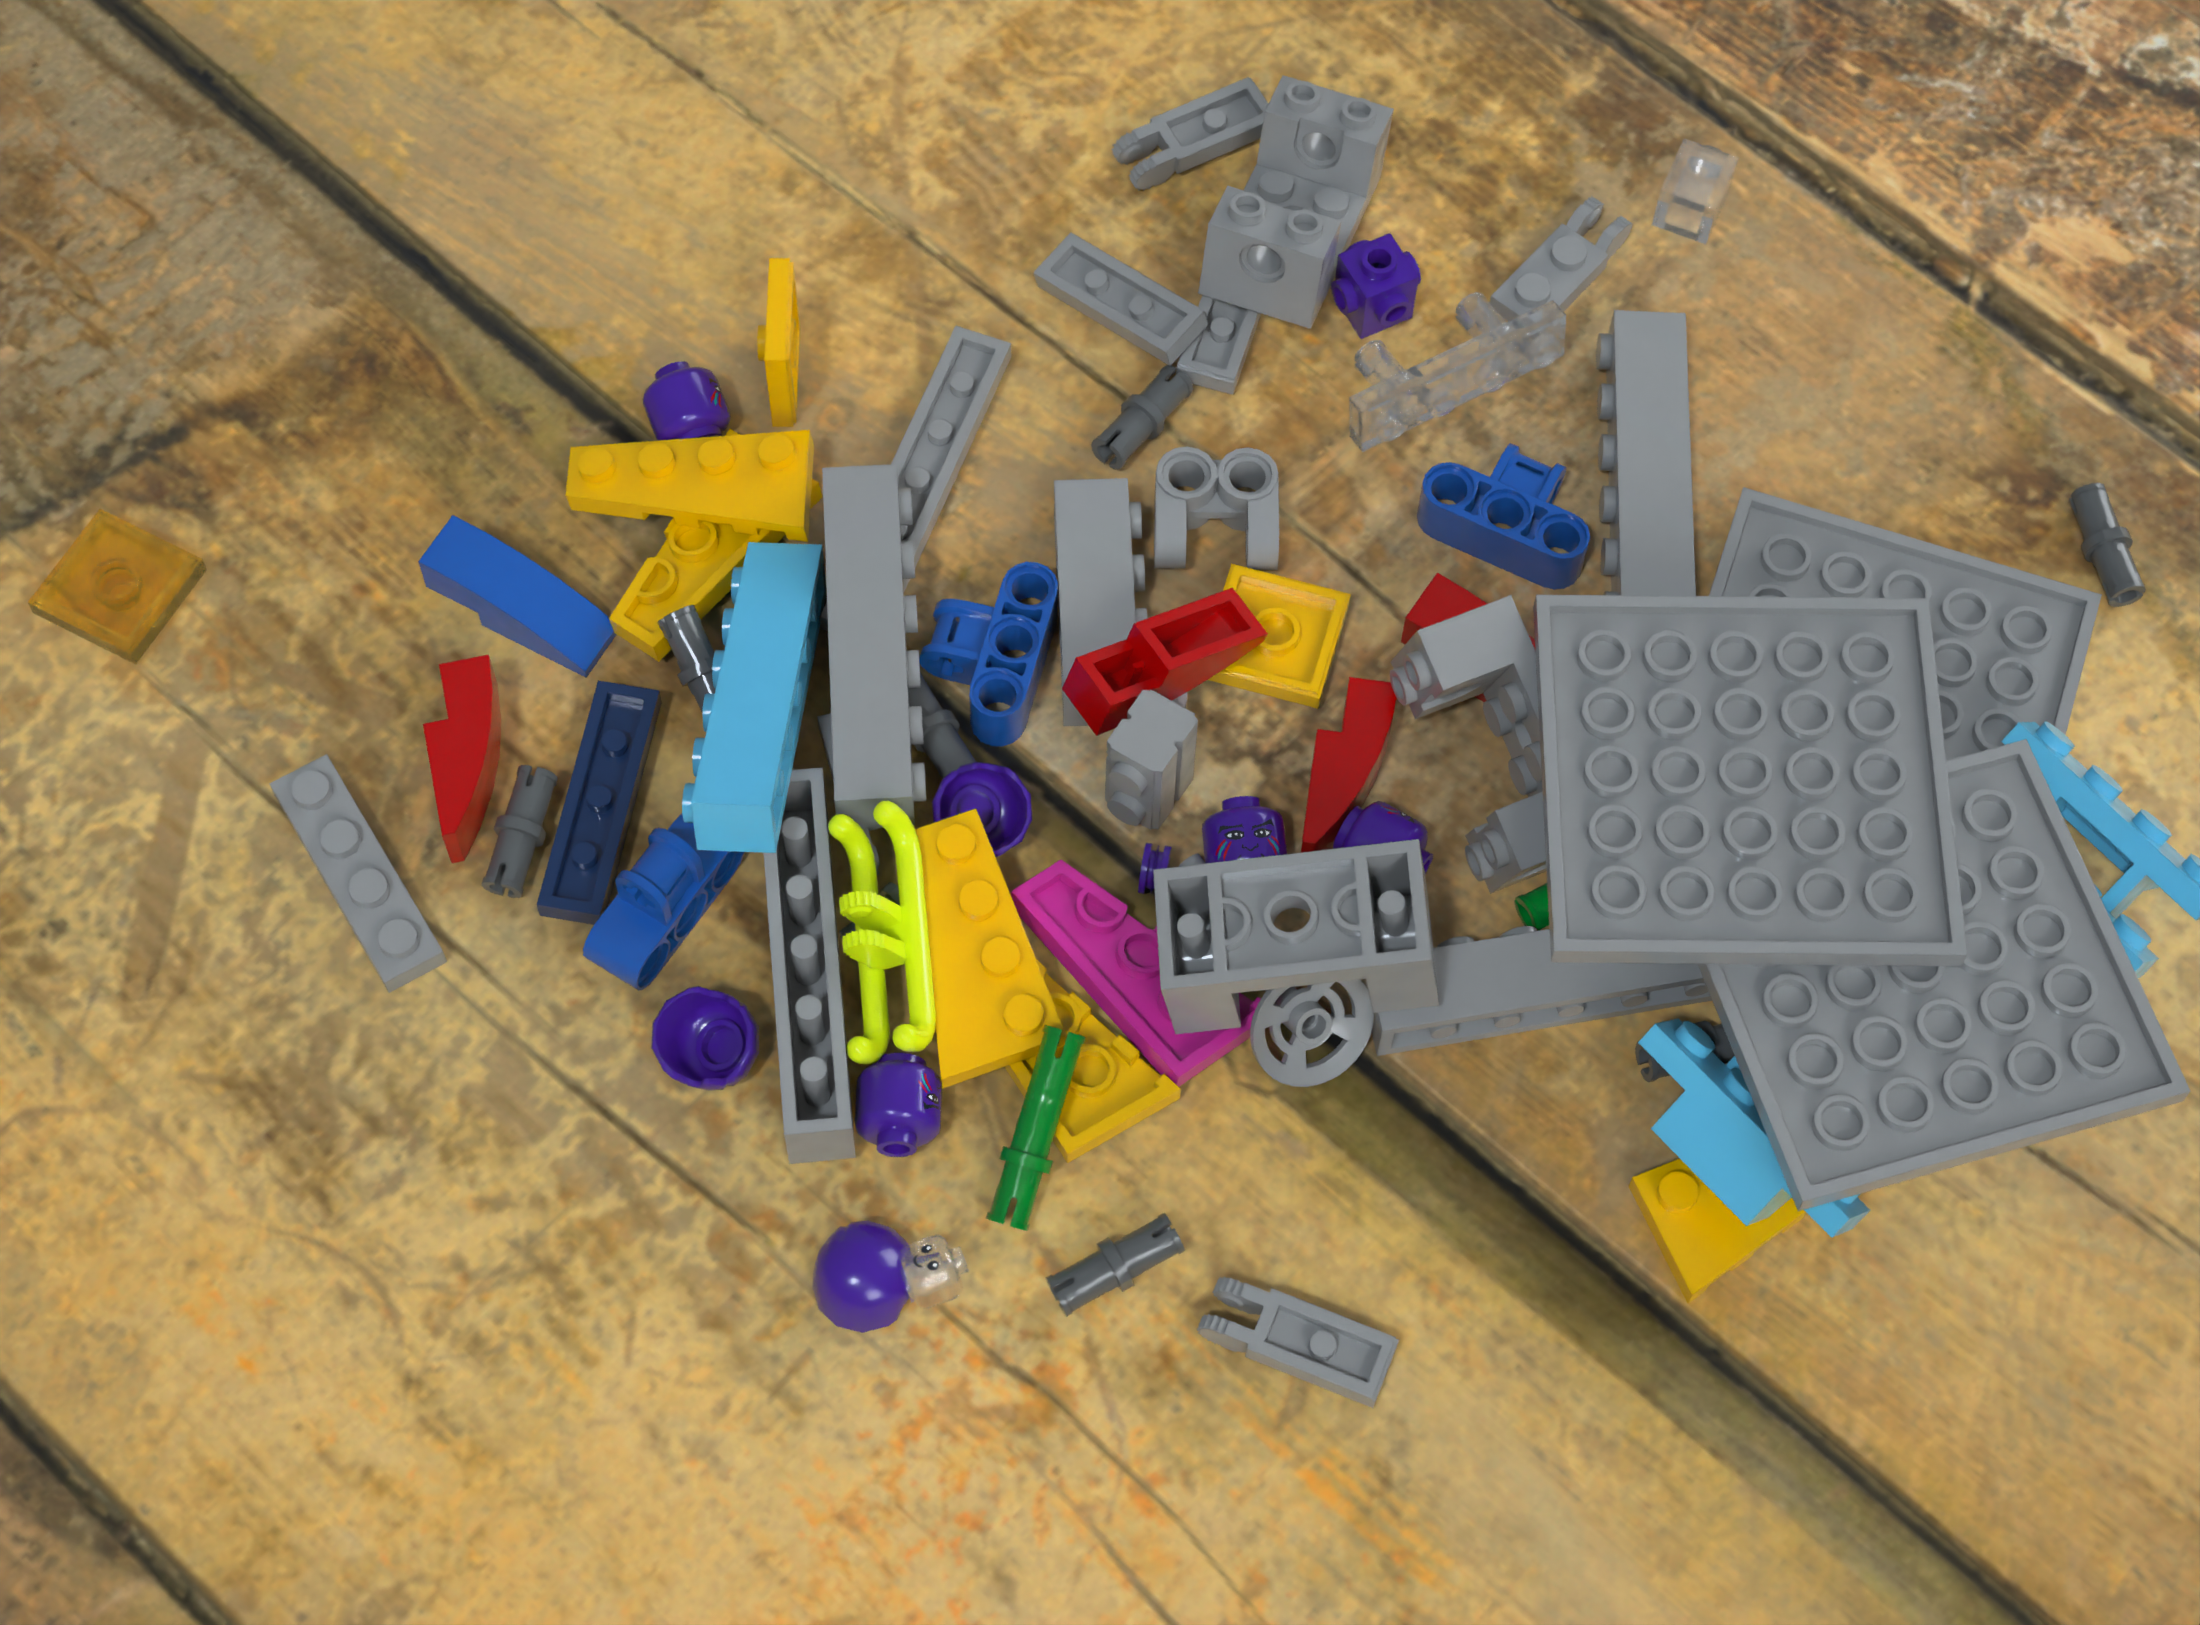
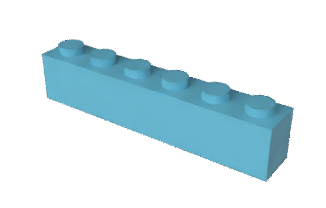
M748 542L743 567H734L731 597L735 605L734 608H725L722 618V641L725 650H715L713 657L712 679L716 690L715 693H706L703 702L702 717L706 735L705 738L697 737L693 746L692 764L696 780L695 783H686L683 790V820L685 823L694 824L697 850L776 853L820 629V615L824 608L827 593L823 547L820 544Z

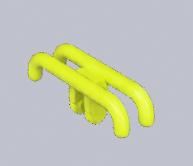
M881 801L874 808L873 816L875 821L886 829L894 846L900 906L878 894L874 852L862 827L845 814L833 816L828 825L829 833L844 847L850 864L852 892L839 897L840 914L855 923V931L846 933L843 936L842 944L843 953L858 961L864 1028L863 1036H855L849 1040L846 1045V1053L852 1061L867 1065L874 1064L880 1060L886 1053L889 1044L890 1023L885 969L905 964L909 1024H901L893 1031L892 1040L897 1048L906 1052L922 1051L932 1041L936 1027L921 849L911 820L897 804L891 801Z

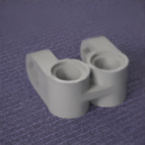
M1187 446L1174 448L1165 453L1158 462L1155 479L1154 568L1185 569L1186 531L1197 529L1210 518H1217L1234 530L1245 531L1247 568L1277 570L1279 559L1278 470L1273 459L1259 449L1248 447L1235 449L1226 454L1222 460H1212L1207 453L1200 449ZM1181 486L1192 487L1195 490L1181 491L1176 488ZM1248 487L1256 491L1243 492L1238 490L1237 488Z

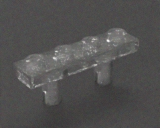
M1475 292L1469 294L1458 303L1455 311L1457 316L1455 318L1470 334L1472 339L1407 370L1395 359L1381 340L1366 343L1357 351L1354 359L1356 364L1354 365L1371 387L1349 397L1350 438L1364 452L1383 442L1393 441L1404 432L1435 417L1445 416L1454 408L1478 396L1497 391L1506 383L1530 371L1547 367L1557 358L1564 356L1566 314L1552 300L1507 322L1482 293Z

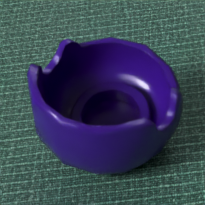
M981 762L961 765L957 770L951 771L942 779L932 801L933 823L976 808L995 857L1001 856L1022 842L1032 821L1031 794L1017 774L1004 766Z
M701 986L690 987L665 1001L652 1023L651 1049L662 1069L671 1078L689 1087L708 1091L724 1090L726 1086H734L748 1075L759 1054V1025L746 1004L739 1002L733 996Z
M869 1220L851 1222L846 1227L840 1226L821 1247L815 1262L812 1287L818 1309L836 1326L861 1333L887 1327L894 1323L914 1291L915 1276L918 1271L917 1266L913 1262L914 1253L912 1246L893 1228Z

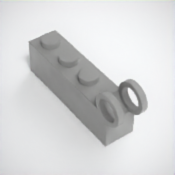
M1128 478L1054 480V527L1062 687L1076 657L1127 639L1133 624L1147 619V608H1135L1134 592L1145 591L1144 555H1132L1131 539L1142 538L1141 502H1129ZM1062 690L1063 726H1089ZM1187 692L1172 701L1186 708Z

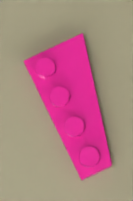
M1063 860L1057 861L1011 891V897L1019 917L1160 1075L1165 1074L1178 1087L1250 1038L1251 1022L1261 999L1257 997L1253 1002L1241 993H1239L1241 1027L1175 1034L1161 992L1157 926L1151 930L1126 913L1128 907L1126 904Z

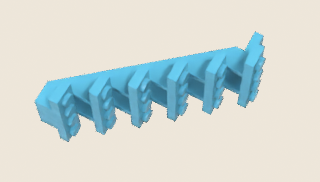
M2047 721L2041 726L2036 722H2018L2001 742L2006 745L2027 739L2062 816L2124 873L2101 900L2137 977L2141 978L2159 958L2146 947L2151 942L2149 935L2136 922L2121 913L2143 891L2160 887L2195 920H2200V858L2190 854L2185 859L2166 842L2172 836L2170 831L2149 812L2141 809L2135 814L2118 798L2123 789L2105 771L2095 765H2092L2087 770L2070 754V751L2075 747L2074 744L2054 725ZM2095 885V887H2096V889H2097V891H2098V894H2099V896L2101 897V896H2102V893H2101V891L2097 888V886ZM1678 1018L1655 1023L1638 1043L1685 1091L1651 1127V1130L1746 1226L1769 1218L1791 1199L1792 1195L1735 1056L1725 1065L1712 1052L1715 1049V1045L1711 1038L1692 1022H1682ZM1860 1194L1808 1208L1804 1211L1832 1238L1853 1229L1870 1209L1858 1198Z

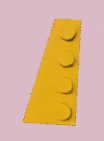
M729 428L725 436L740 434ZM812 479L810 510L823 498L819 483ZM673 517L664 531L666 541L656 557L646 559L609 617L614 633L659 662L671 650V647L657 622L668 614L689 605L695 606L701 620L731 590L734 567H743L748 542L778 543L786 535L785 532L761 529L759 535L734 532L732 525L702 521L700 527L678 525Z
M810 430L570 447L565 496L571 510L641 520H645L650 514L674 517L678 525L700 527L702 521L730 524L734 532L759 535L761 529L785 532L788 540L808 542L814 443Z
M975 808L915 829L922 856L942 1089L1036 1056L1044 1034V1025L1062 1029L1057 1048L1064 1046L1067 1035L977 809Z
M1037 960L1066 1035H1068V1032L1086 1037L1085 1043L1081 1047L1053 1139L1054 1144L1066 1162L1069 1163L1179 1100L1181 1088L1165 1074L1160 1076L1140 1058V1052L1122 1035H1114L1091 1014V1008L1074 992L1069 994L1047 974V968ZM1064 1046L1057 1048L1056 1058L1061 1057ZM1037 1055L1005 1066V1069L1024 1098Z

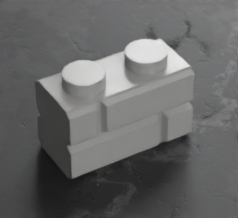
M1142 690L1127 711V719H1122L1108 738L1105 800L1110 812L1126 824L1132 826L1141 824L1150 830L1161 827L1174 808V800L1179 801L1193 780L1198 727L1195 713L1153 690Z

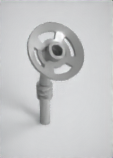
M1197 853L1184 860L1179 867L1206 863L1200 854ZM1360 979L1338 982L1348 992L1352 1005V1015L1345 1014L1342 1000L1330 988L1335 982L1308 985L1307 988L1299 990L1296 987L1266 990L1256 1007L1250 1029L1252 1051L1263 1070L1278 1082L1295 1087L1319 1085L1332 1080L1347 1070L1357 1060L1367 1045L1374 1022L1369 992ZM1322 996L1328 999L1331 1006V1014L1318 1003ZM1281 1023L1293 1033L1289 1042L1284 1039L1281 1033ZM1269 1027L1274 1043L1284 1052L1282 1061L1275 1058L1270 1052L1266 1043L1265 1028ZM1332 1033L1343 1038L1341 1043L1330 1054L1316 1062L1306 1064V1050L1320 1046Z

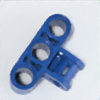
M1509 443L1490 477L1452 462L1440 463L1431 467L1424 476L1417 511V521L1425 534L1542 587L1555 590L1565 589L1573 585L1580 577L1590 540L1589 528L1583 519L1572 512L1553 505L1567 467L1558 463L1550 467L1520 454L1519 446ZM1447 499L1455 502L1456 504L1448 505L1441 503L1438 500ZM1495 523L1506 524V525L1510 526L1511 529L1499 528V527L1495 526L1494 524H1495ZM1549 548H1561L1567 551L1568 553H1557Z
M1038 562L1020 563L1007 571L1003 578L995 607L952 598L942 599L937 602L933 613L937 624L931 643L922 648L919 657L920 665L932 675L945 680L970 685V725L974 735L981 742L990 746L1012 744L1023 734L1056 628L1058 582L1055 574L1047 566ZM1025 598L1041 600L1040 603L1034 605H1025L1019 601ZM1009 650H1020L1026 653L1018 658H1009L1002 655ZM992 703H1005L1011 706L1009 709L1001 712L985 708Z
M682 814L672 823L668 830L659 827L655 828L648 837L649 847L630 871L623 870L616 877L615 883L618 894L592 927L583 947V956L638 991L645 989L657 977L730 881L744 855V852L697 850L694 824L685 823Z

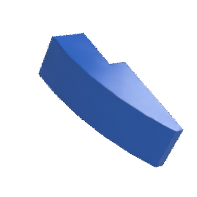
M454 515L451 516L418 561L427 588L477 612L482 626L586 678L617 635L613 631L609 617L558 577L502 541Z

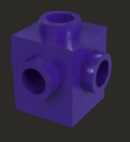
M1391 233L1372 241H1358L1349 246L1343 253L1338 254L1335 281L1331 283V292L1338 309L1347 317L1360 339H1363L1413 317L1417 286L1421 282V274L1413 255L1408 251L1402 252Z

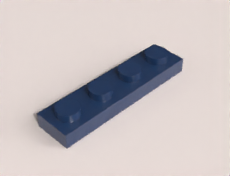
M598 680L537 901L540 916L595 925L607 909L662 704L659 690Z

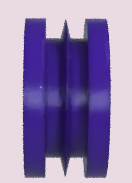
M1152 843L1145 844L1138 893L1145 894L1146 888H1149L1152 894L1153 889H1155L1153 870L1169 868L1171 846H1165L1164 852L1159 851V845L1155 851L1152 850Z

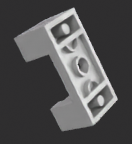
M1283 75L1265 110L1257 164L1244 190L1227 186L1208 223L1198 294L1311 329L1335 278L1338 254L1343 253L1349 247L1380 180L1394 109L1370 102L1364 98L1353 97L1314 85L1311 82Z
M1510 595L1418 630L1392 659L1393 669L1390 670V681L1397 699L1404 706L1409 704L1415 719L1482 693L1487 700L1483 703L1487 724L1496 737H1503L1512 758L1508 762V767L1516 789L1521 795H1528V798L1495 810L1486 818L1488 823L1475 827L1465 835L1469 845L1465 846L1468 865L1478 881L1485 880L1490 894L1546 872L1536 653L1513 598Z
M1419 839L1153 870L1160 985L1175 1034L1241 1027L1239 993L1359 979H1366L1373 1013L1439 1006L1428 891ZM1289 908H1300L1310 914L1308 923L1302 929L1295 932H1284L1274 926L1276 917L1282 911Z

